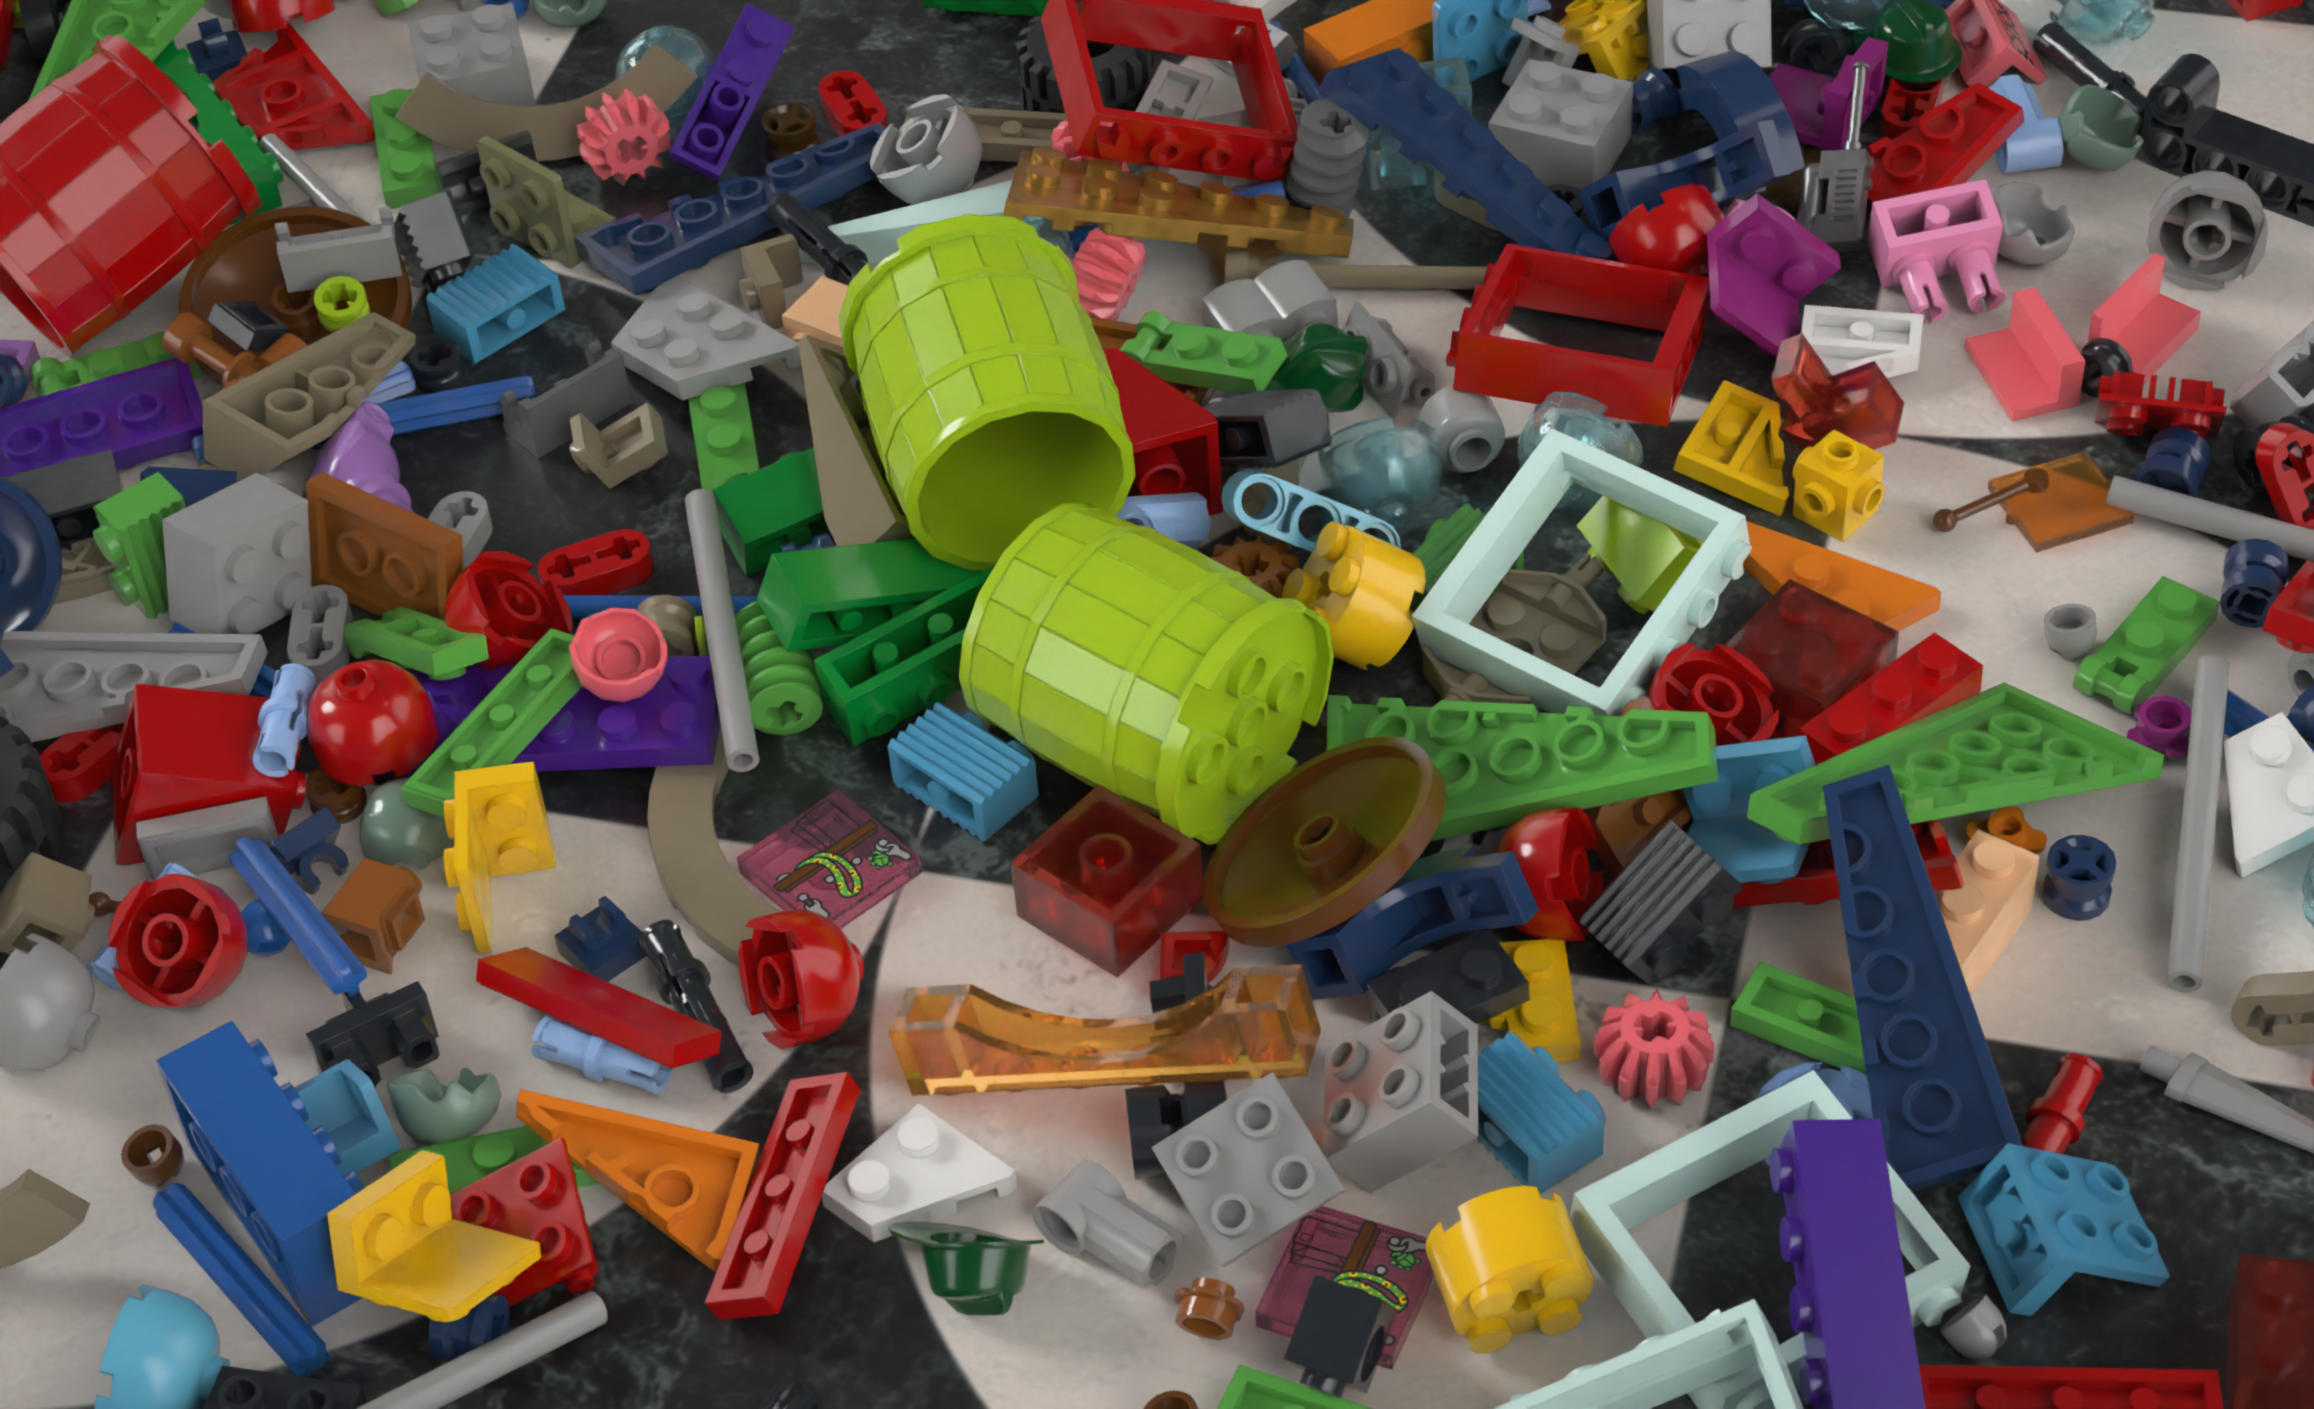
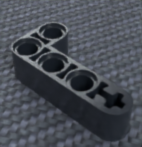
M2189 53L2180 56L2148 92L2141 138L2144 140L2141 145V151L2145 159L2157 169L2177 177L2204 170L2228 173L2245 181L2260 197L2264 209L2314 227V144L2216 109L2220 87V75L2216 67L2209 59L2199 54Z

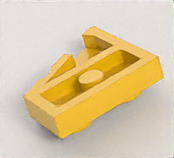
M1724 380L1679 451L1673 470L1781 517L1789 497L1788 486L1783 485L1782 467L1785 461L1783 441L1778 435L1781 427L1779 403Z

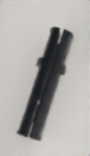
M2052 22L2043 26L2036 35L2045 40L2049 46H2046L2038 39H2034L2033 49L2035 52L2045 57L2078 86L2093 85L2105 88L2124 99L2142 118V123L2137 132V136H2141L2147 97L2135 88V82L2132 77L2124 71H2121V73L2118 70L2114 71L2066 32L2059 23Z
M787 192L779 194L769 203L766 210L767 220L772 225L777 226L785 235L793 234L798 247L824 269L826 278L849 286L851 280L868 263L866 254L859 247L843 242L822 221L798 202V199L793 194L791 195Z
M660 920L652 923L641 933L639 944L658 976L656 988L661 999L666 1004L673 1005L675 1011L722 1031L719 1054L703 1059L701 1062L710 1077L713 1089H719L720 1093H732L741 1089L752 1079L754 1069L751 1062L747 1060L729 1026L727 1018L724 1016L709 988L711 977L707 967L701 960L693 957L677 923L673 924L672 920Z

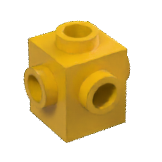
M1832 430L1814 447L1809 446L1804 449L1794 464L1792 472L1795 479L1793 516L1844 542L1879 510V505L1885 493V486L1882 483L1884 455L1836 430Z

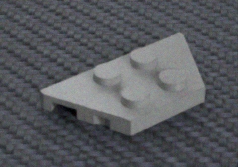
M678 275L657 285L611 342L612 348L622 354L625 367L681 400L702 395L704 391L712 387L734 386L752 381L753 376L750 368L773 361H784L788 370L801 366L798 342Z

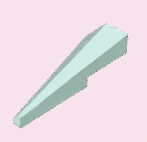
M1013 180L828 226V228L846 244H854L866 254L868 263L881 262L886 257L899 251L896 239L920 225L965 214L1003 216L1006 199ZM1024 215L1023 222L1034 226L1038 237L1045 240L1047 224H1050V221L1044 217ZM799 248L801 264L817 263Z

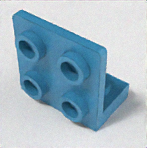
M1528 0L1435 1L1432 6L1434 81L1450 92L1509 65L1523 37L1521 33L1510 28L1514 17L1528 21Z
M1806 735L1716 746L1718 781L1683 788L1694 819L1687 835L1740 883L1760 881L1763 884H1774L1786 878L1796 876L1811 843L1799 845L1781 840L1775 836L1772 830L1748 819L1747 814L1751 793L1816 765Z
M2008 1143L1957 1197L2009 1313L2032 1316L2074 1272L2160 1287L2170 1277L2157 1250L2156 1238L2146 1227L2130 1195L2128 1181L2112 1164Z

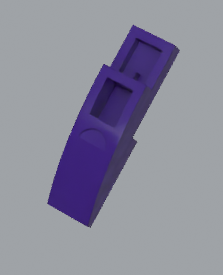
M746 3L668 154L669 158L718 181L792 35L794 26Z

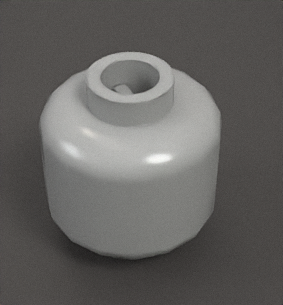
M1453 385L1438 390L1431 396L1420 412L1419 428L1434 461L1447 471L1465 473L1484 468L1497 457L1504 445L1505 428L1490 396L1453 390Z

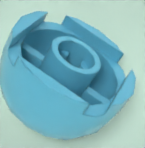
M143 1284L138 1287L143 1299L129 1296L112 1328L100 1367V1373L112 1375L110 1398L96 1395L95 1409H203L222 1365L230 1366L229 1359L219 1357L220 1334L212 1317L192 1299L169 1290Z

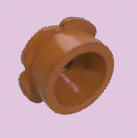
M1196 1278L1193 1280L1190 1290L1188 1288H1180L1174 1294V1301L1179 1304L1175 1320L1176 1324L1193 1335L1209 1339L1222 1340L1230 1338L1233 1334L1235 1322L1241 1320L1245 1308L1234 1297L1235 1289L1231 1285L1213 1278Z

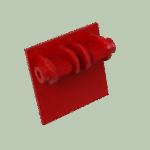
M2114 371L2113 377L2101 375L2098 393L2099 401L2094 423L2107 424V432L2123 436H2141L2144 434V428L2164 430L2175 427L2193 431L2205 441L2206 435L2218 436L2227 407L2223 406L2225 389L2213 388V381L2182 379L2179 401H2173L2176 377H2169L2166 400L2155 399L2157 375H2151L2148 398H2142L2144 374Z
M562 1137L450 1194L452 1219L540 1243L541 1258L517 1275L511 1283L502 1286L493 1293L505 1296L509 1307L558 1282L566 1284L567 1291L574 1294L586 1292L595 1285L594 1276L599 1272V1266L595 1259L589 1235L590 1231L585 1220V1211L581 1204L575 1180L576 1175L571 1164L566 1140Z

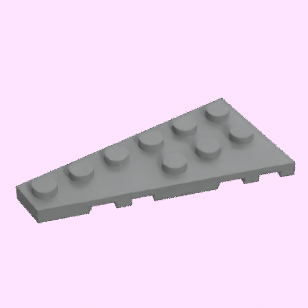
M4 631L0 647L15 668L0 678V716L7 719L9 724L19 727L30 738L32 743L60 737L66 733L125 723L135 683L249 696L268 651L261 634Z

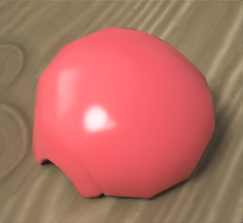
M609 608L590 618H583L572 643L569 644L571 664L582 687L601 700L627 702L642 697L653 689L661 679L668 660L667 641L663 637V633L658 625L636 609Z

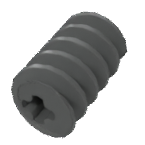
M1330 98L1315 100L1305 106L1301 113V124L1297 130L1298 141L1294 145V158L1290 164L1291 174L1287 179L1285 198L1289 201L1290 206L1309 210L1315 205L1334 207L1344 212V217L1348 218L1355 205V195L1358 191L1359 178L1363 170L1362 162L1366 156V145L1370 138V129Z

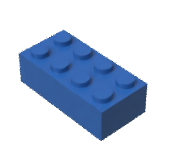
M231 1020L157 1059V1065L189 1149L310 1326L313 1327L361 1300L362 1297L338 1291L327 1213L363 1190L365 1186L354 1171L344 1176L337 1168V1165L341 1163L339 1154L324 1128L319 1126L311 1131L304 1122L309 1119V1115L294 1086L287 1082L279 1087L274 1080V1077L278 1075L277 1069L263 1043L259 1039L248 1043Z

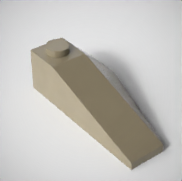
M372 312L204 399V459L222 470L237 471V479L243 480L255 473L263 475L329 438L413 348L416 335L381 315Z
M805 335L798 342L824 518L835 540V547L915 538L910 533L907 517L895 491L887 481L885 469L874 442L868 416L864 410L859 378L848 366L843 347Z

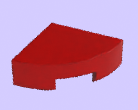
M1224 931L1161 932L1160 979L1184 975L1183 955L1203 952L1206 959L1207 983H1210L1220 973L1227 961L1229 936Z

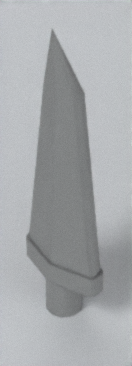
M2152 1045L2147 1050L2139 1071L2167 1083L2168 1085L2164 1092L2165 1096L2180 1103L2183 1101L2314 1153V1121L2208 1062L2209 1060L2193 1052L2182 1060Z

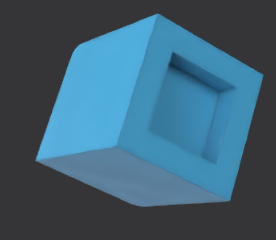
M349 1059L294 1087L309 1115V1119L304 1122L311 1131L322 1126L327 1132L339 1154L341 1163L337 1165V1168L343 1176L352 1171L358 1173L402 1149L371 1079Z

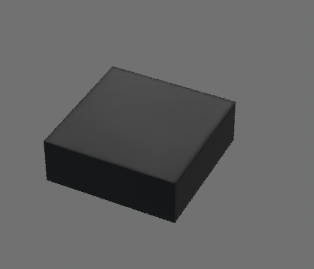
M255 301L215 303L207 319L246 351L267 350L285 333H293L289 330L290 328Z

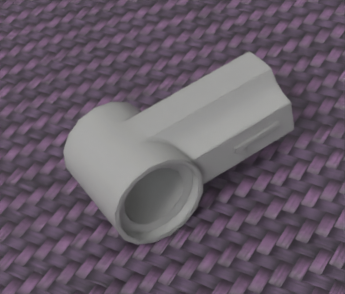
M1091 1160L1079 1162L1033 1208L1032 1215L1036 1226L1043 1236L1056 1248L1070 1255H1077L1085 1249L1143 1287L1149 1284L1159 1285L1172 1271L1176 1257L1183 1248L1182 1232L1127 1199L1119 1181L1107 1169Z

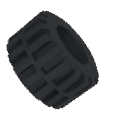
M1042 16L1034 17L1028 22L1029 28L1022 29L1018 36L1019 42L1017 43L1022 104L1024 110L1065 113L1041 22ZM1086 40L1103 106L1135 112L1155 75L1153 50Z

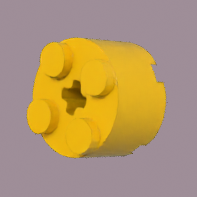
M1332 521L1322 529L1316 548L1309 556L1303 569L1297 568L1288 576L1283 587L1282 598H1296L1306 608L1320 614L1330 626L1334 657L1357 668L1367 670V664H1372L1376 667L1387 664L1399 652L1414 628L1412 620L1414 612L1409 610L1414 590L1424 594L1426 583L1425 569L1421 560L1416 555L1355 527L1344 526Z
M1513 1186L1491 1191L1459 1206L1457 1209L1462 1220L1451 1226L1446 1232H1444L1440 1221L1429 1233L1425 1245L1428 1259L1453 1326L1459 1335L1468 1339L1473 1352L1480 1354L1495 1352L1505 1347L1512 1340L1513 1335L1539 1328L1545 1335H1559L1568 1332L1581 1322L1583 1316L1579 1307L1591 1293L1594 1278L1561 1196L1552 1192V1200L1541 1198L1538 1188L1534 1186Z

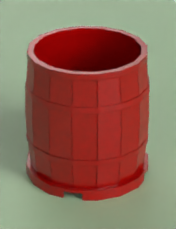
M108 34L101 41L99 40L92 48L94 55L61 78L58 77L50 82L45 89L18 108L0 124V292L38 332L69 358L81 346L114 323L126 318L135 308L165 286L199 254H202L209 247L208 245L235 218L242 221L262 206L255 186L226 144L219 139L215 144L211 145L188 122L199 111L150 59L126 39L118 35L112 38Z

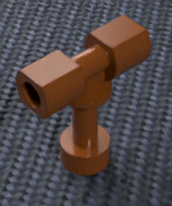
M184 312L174 318L167 327L162 341L164 350L181 362L190 364L199 359L223 375V388L221 390L308 346L297 336L285 333L259 357L250 351H245L235 356L212 340L213 330L211 325L191 312Z

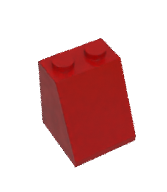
M1116 347L1103 350L1114 384L1118 388L1120 408L1126 432L1133 446L1136 476L1127 497L1197 492L1207 500L1209 516L1222 513L1218 422L1214 414Z
M135 683L111 771L116 864L133 865L145 862L137 840L136 822L265 796L278 835L285 833L291 810L301 809L303 805L306 775L304 771H296L301 740H299L294 769L292 771L289 770L288 775L277 778L269 777L260 773L254 767L252 762L253 753L261 733L258 726V716L260 708L270 698Z

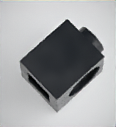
M1315 1274L1284 1360L1304 1370L1299 1383L1340 1398H1342L1346 1386L1367 1394L1398 1310L1384 1299Z

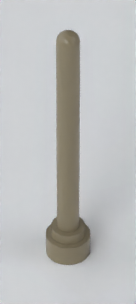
M1226 251L1225 284L1241 279L1254 280L1265 270L1280 263H1260V257H1249V251ZM1309 264L1326 287L1475 290L1477 284L1483 285L1487 268Z

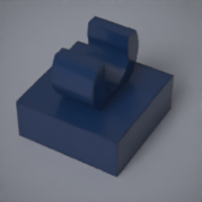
M218 17L197 23L202 39L186 44L196 72L198 74L206 73L212 83L227 70L238 66L241 59L248 54L237 29L222 32Z
M327 807L319 810L272 841L270 846L271 852L290 875L296 872L298 884L305 892L311 895L316 893L321 885L318 876L311 869L313 863L322 861L330 864L339 877L346 873L349 866L347 855L340 847L335 845L341 826Z
M604 895L598 899L599 906L582 918L575 914L570 918L568 927L554 936L558 952L574 968L608 982L647 955L642 951L639 944L642 931L626 917L625 913Z

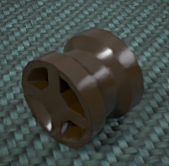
M784 102L770 107L763 113L761 124L764 136L768 138L765 149L770 163L792 154H799L819 145L818 137L813 133L817 125L815 113L808 105L800 102Z

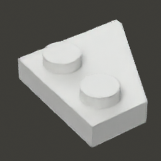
M1805 305L1795 375L1794 397H1807L1918 371L1924 314Z
M2283 712L2223 741L2236 872L2241 878L2314 842V752Z
M918 1103L826 1184L822 1194L823 1206L872 1242H877L894 1236L888 1231V1226L894 1223L933 1222L958 1213V1201L992 1189L995 1190L998 1198H1002L1012 1194L1018 1188L1015 1169Z

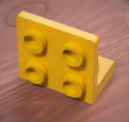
M1575 0L1565 8L1567 15L1560 22H1557L1566 28L1563 38L1581 47L1578 55L1588 53L1597 73L1635 82L1639 73L1648 70L1647 0Z
M534 761L455 771V799L444 800V818L449 839H454V848L444 849L446 881L449 888H460L461 892L456 893L459 927L461 932L472 931L478 954L492 952L491 877L556 868V849Z
M421 1150L327 1213L338 1291L369 1299L377 1305H390L422 1314L437 1322H452L464 1317L473 1307L499 1288L511 1283L517 1275L541 1258L540 1243L452 1219L444 1155Z

